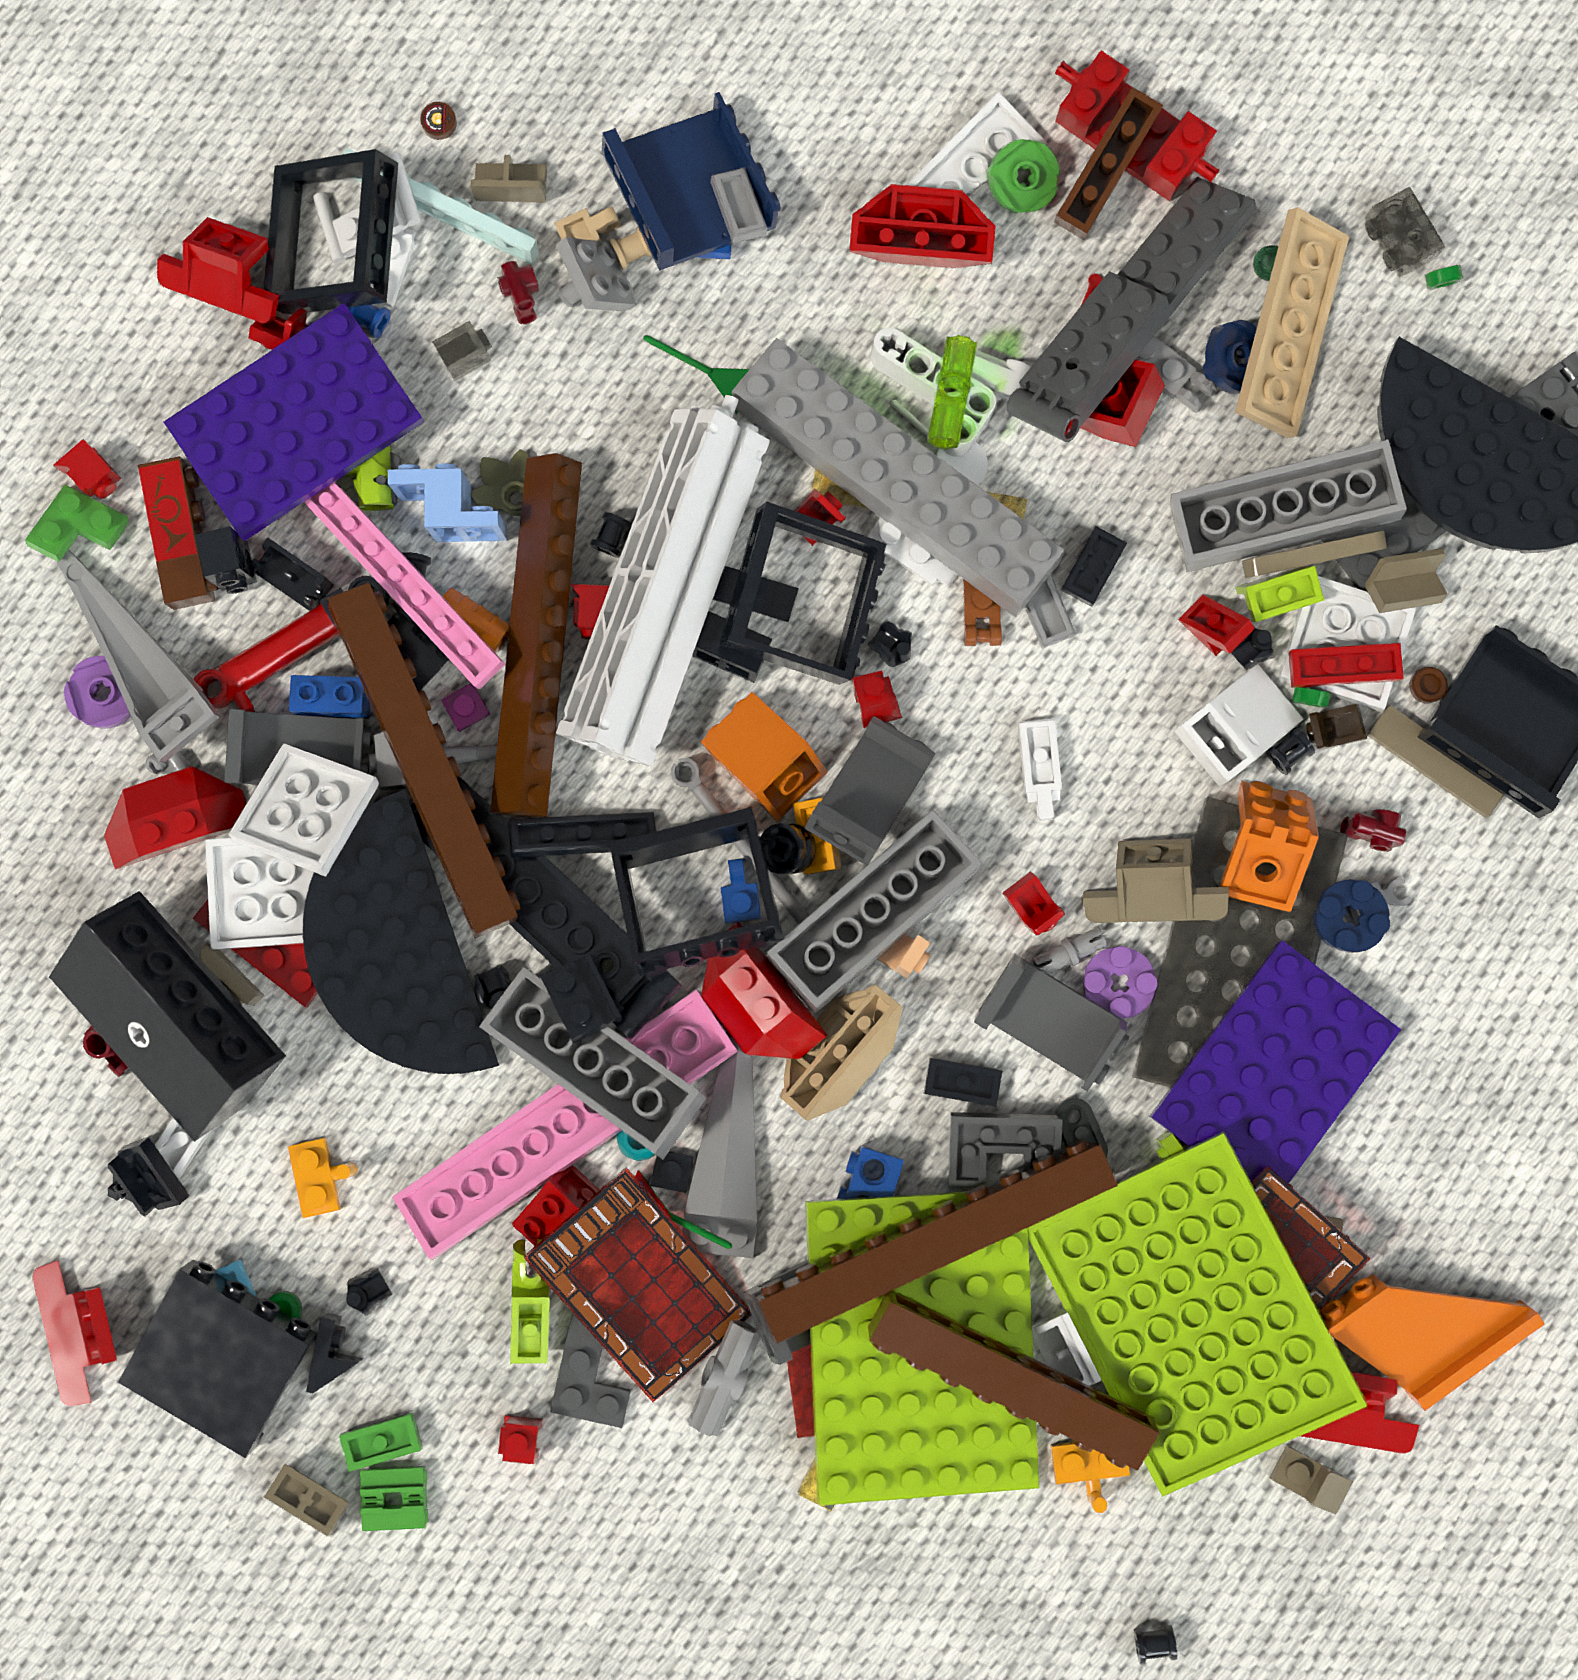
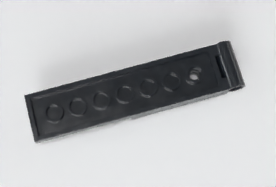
M457 777L461 790L468 789L473 798L476 809L471 812L476 823L483 822L489 834L491 842L486 844L491 857L498 856L506 874V876L501 877L507 891L510 889L514 891L521 909L516 911L518 917L510 925L555 968L573 960L577 961L585 957V954L590 953L622 1018L621 1021L613 1023L626 1036L633 1039L682 984L667 970L657 976H640L632 961L627 932L545 856L512 858L509 822L501 814L490 812L491 805L463 778ZM413 802L411 808L423 843L437 855ZM611 959L613 961V968L608 972H604L602 968L603 962Z

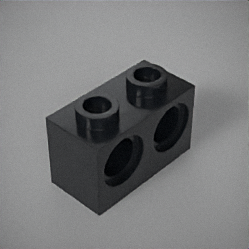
M231 526L194 535L203 576L220 590H226L228 594H237L247 591L249 584L257 583L255 571L251 565L252 558L248 541H243Z

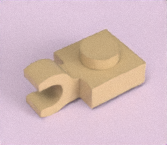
M613 206L602 210L592 217L589 216L585 208L554 223L561 240L565 237L601 241L599 234H607L621 228Z

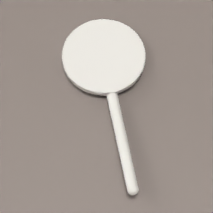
M897 400L891 401V405L939 448L936 454L939 458L976 485L983 480L987 473L988 460L986 453L978 443L975 442L965 455L953 457L943 450L941 441ZM957 437L956 439H958V440H964V439H967V438Z

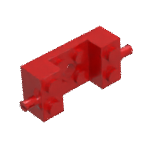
M1102 50L1092 63L1081 72H1078L1063 60L1056 69L1055 75H1058L1072 86L1069 94L1059 106L1055 122L1093 149H1096L1132 86L1126 83L1130 70ZM1162 108L1125 171L1170 202L1187 177L1194 171L1210 183L1218 175L1220 169H1217L1203 159L1204 154L1211 146L1217 130L1190 111L1180 121Z

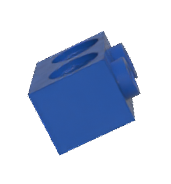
M291 675L289 711L294 715L370 719V702L359 677Z
M860 1146L858 1153L851 1152L845 1172L852 1174L848 1187L841 1186L836 1199L855 1198L858 1195H867L869 1197L893 1196L904 1160ZM870 1159H877L883 1164L882 1175L873 1180L866 1178L863 1174L864 1164Z

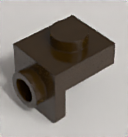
M1359 704L1309 714L1310 722L1306 724L1307 734L1311 743H1316L1317 749H1329L1367 739Z

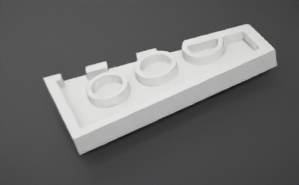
M998 92L907 186L963 190L965 194H968L988 182L987 168L997 151L1007 143L1018 139L1038 141L1045 145L1048 143Z

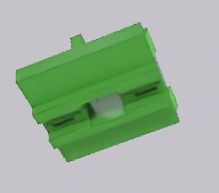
M392 1466L390 1468L360 1470L362 1532L424 1529L427 1527L429 1521L428 1509H426L427 1470H425V1466ZM401 1492L402 1504H386V1493Z

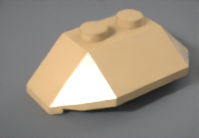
M877 985L867 987V990L852 992L833 999L816 1020L828 1036L801 1059H786L784 1089L781 1091V1099L806 1121L847 1105L894 1048L903 1007Z

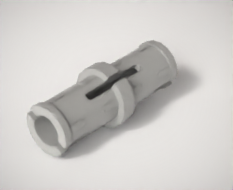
M1096 926L1094 929L1070 941L1068 938L1061 940V945L1032 957V960L1036 967L1050 961L1049 964L1040 969L1051 974L1069 964L1072 967L1079 964V959L1103 948L1105 949L1108 945L1105 937L1093 943L1089 942L1103 934L1100 928Z

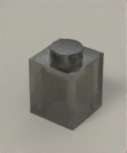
M470 321L432 341L454 381L491 361L487 350L492 348L487 336L482 328L475 331Z

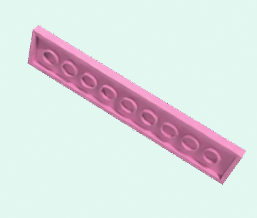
M697 990L648 1022L633 1039L625 1038L689 1085L738 1052ZM557 1084L392 1198L427 1257L434 1260L544 1185L556 1173L566 1170L622 1130Z

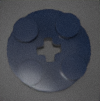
M1236 320L1215 326L1210 332L1205 349L1206 362L1203 365V373L1206 379L1214 381L1215 385L1226 393L1240 394L1257 330L1254 324L1245 320ZM1236 349L1237 356L1241 358V362L1238 364L1235 362L1234 352L1236 351Z
M1349 879L1331 884L1321 892L1316 904V910L1313 913V924L1321 940L1332 948L1348 953L1363 952L1371 949L1381 941L1384 934L1390 928L1389 908L1384 896L1371 883L1364 880ZM1347 906H1350L1352 910H1358L1360 913L1356 926L1351 922L1345 923L1342 917L1347 914L1345 909Z

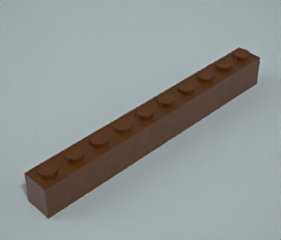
M559 453L526 459L490 810L492 813L516 818L547 817L582 471V462Z
M368 582L329 597V612L474 938L476 939L515 922L518 917L516 911L521 909L514 891L512 889L507 891L501 877L506 876L499 857H491L486 846V844L491 842L489 834L483 822L477 824L471 812L476 809L473 798L468 789L461 790L457 781V777L461 776L457 762L453 756L447 758L442 747V744L446 743L444 733L439 723L432 725L427 711L431 710L430 702L424 690L417 691L412 680L417 677L416 671L410 658H403L398 646L402 644L396 626L394 624L388 626L383 613L387 612V607L380 591L374 593Z
M1086 1139L1076 1141L1066 1147V1153L1054 1158L1053 1154L1043 1156L1032 1163L1034 1166L1032 1169L1023 1173L1020 1170L1008 1172L999 1178L1001 1183L990 1188H987L986 1185L978 1186L966 1192L967 1198L954 1204L950 1200L933 1207L932 1215L920 1219L919 1216L908 1218L898 1224L899 1230L888 1235L884 1231L873 1234L864 1239V1246L853 1251L850 1247L838 1250L829 1256L831 1261L817 1267L816 1263H811L796 1270V1277L788 1281L782 1282V1279H776L766 1283L761 1287L762 1292L754 1297L771 1337L778 1344L1117 1187L1118 1184L1101 1145L1093 1142L1087 1143Z

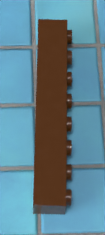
M893 1290L885 1294L868 1325L869 1341L880 1352L887 1355H892V1353L906 1358V1362L917 1370L925 1371L928 1369L939 1374L940 1379L950 1386L959 1387L961 1385L972 1390V1393L983 1402L991 1404L994 1401L1005 1406L1006 1410L1018 1419L1025 1420L1026 1417L1038 1422L1039 1426L1051 1435H1065L1071 1438L1072 1442L1084 1451H1098L1104 1454L1106 1459L1117 1467L1125 1468V1466H1128L1138 1471L1160 1433L1152 1416Z

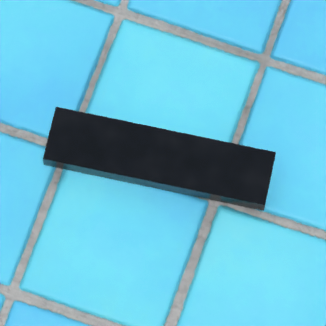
M724 566L712 600L728 605L731 604L740 570ZM761 577L752 612L789 622L799 588Z
M654 812L509 819L508 823L512 858L611 852L609 843L656 832Z

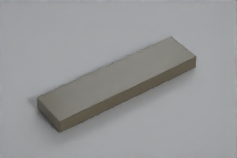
M1391 705L1386 706L1367 733V736L1481 816L1488 818L1504 795L1419 739L1417 736L1423 728Z

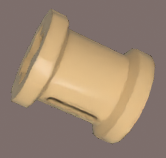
M636 227V232L620 240L614 238L609 240L610 246L616 252L617 261L622 270L628 268V263L645 255L652 257L638 227Z

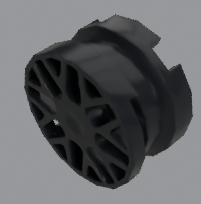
M795 823L774 824L765 829L760 837L767 868L772 873H802L810 867L815 858V839L811 832L806 830L803 825Z

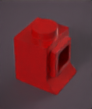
M84 439L53 464L63 474H67L89 497L95 495L100 499L107 498L115 491L117 487L115 483L121 479L93 446L91 447Z
M570 584L573 591L579 597L574 598L573 623L581 632V638L590 640L609 586Z
M882 670L852 678L856 703L859 702L863 728L868 727L873 716L887 722L902 718L889 676L884 677Z
M511 1415L504 1416L498 1454H503L502 1461L534 1464L540 1450L536 1448L537 1435L542 1427L543 1419Z

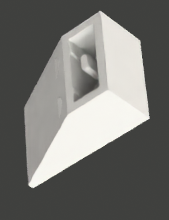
M1257 664L1174 730V732L1220 787L1254 762L1304 719L1259 664Z

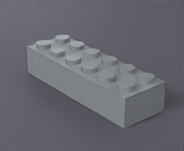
M1389 440L1173 493L1170 497V508L1186 573L1402 519L1407 510Z
M932 810L793 929L784 939L767 952L766 959L815 1014L979 871L982 863L941 817Z
M525 967L520 970L479 1026L661 1159L665 1158L707 1099L694 1087L608 1026L573 1044L542 980Z

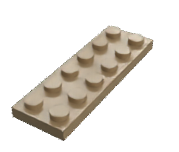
M1299 207L1290 209L1287 212L1235 413L1286 438L1297 437L1349 239V236Z

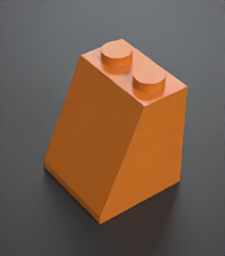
M753 692L745 699L738 701L732 711L719 724L714 725L701 741V744L709 754L776 822L793 807V803H797L828 773L808 742Z

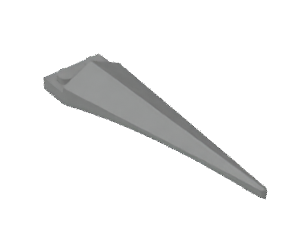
M68 549L60 562L57 563L104 654L139 735L158 761L166 762L216 721L220 715L202 692L203 689Z
M727 1032L728 1037L738 1052L719 1065L686 1202L684 1219L731 1242L732 1248L726 1249L684 1227L682 1229V1237L687 1241L686 1245H690L696 1253L754 1258L757 1229L753 1058L752 1055H745Z

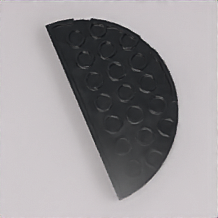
M1399 336L1387 356L1381 374L1379 406L1377 407L1378 429L1381 441L1389 440L1400 485L1402 484L1409 495L1416 501L1417 508L1435 524L1452 535L1487 549L1520 551V553L1525 554L1548 552L1578 544V436Z
M405 789L367 807L327 876L314 872L311 878L303 913V945L310 977L323 1004L339 1026L367 1050L389 1062L405 1068L437 1074H464L499 1066L489 1034L479 1027L484 1019Z

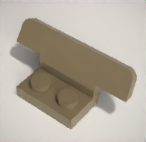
M1192 839L1118 841L1116 860L1117 890L1083 891L1085 915L1093 923L1220 920L1228 912L1229 887L1193 888L1191 874Z

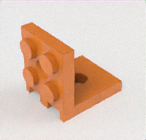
M1241 781L1237 794L1241 825L1219 887H1229V897L1291 912L1319 838L1312 798L1297 790H1288L1286 792L1274 789L1269 784L1261 781H1253L1252 783ZM1264 862H1269L1276 866L1275 871L1269 875H1261L1255 869Z

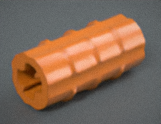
M451 587L443 596L445 600L496 653L500 651L508 639L510 624L499 618L498 615L485 609L483 605L477 604L468 596Z

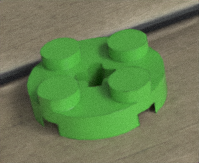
M1018 139L1001 147L994 155L986 172L993 197L1003 208L1013 213L1034 212L1046 206L1056 194L1058 188L1056 187L1057 175H1060L1058 161L1051 149L1041 142ZM1019 168L1031 171L1028 177L1030 182L1028 186L1024 183L1019 184L1017 181V170Z

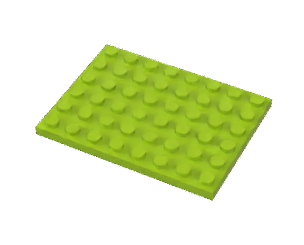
M1224 1131L1118 1181L1117 1187L1028 1227V1239L1062 1305L1068 1312L1109 1395L1152 1416L1160 1433L1147 1454L1144 1463L1162 1497L1367 1407L1364 1395L1336 1342L1329 1334L1326 1323Z
M968 1191L805 1201L807 1263H816L817 1267L831 1261L829 1256L834 1252L846 1247H850L852 1251L865 1245L864 1239L882 1231L886 1235L899 1230L898 1224L914 1216H919L920 1219L932 1215L933 1207L950 1200L954 1204L967 1198L965 1193ZM1028 1228L893 1290L1034 1359ZM885 1294L810 1328L817 1503L819 1506L1039 1489L1036 1421L1027 1417L1025 1420L1018 1419L1011 1415L1005 1406L994 1401L991 1404L983 1402L972 1393V1390L961 1385L959 1387L950 1386L940 1379L939 1374L928 1369L925 1371L917 1370L906 1362V1358L892 1353V1355L884 1354L872 1345V1342L869 1341L868 1325Z

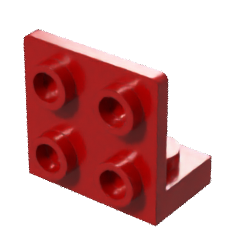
M571 1165L566 1170L556 1173L513 1221L512 1225L537 1248L538 1239L547 1240L602 1191L574 1165Z

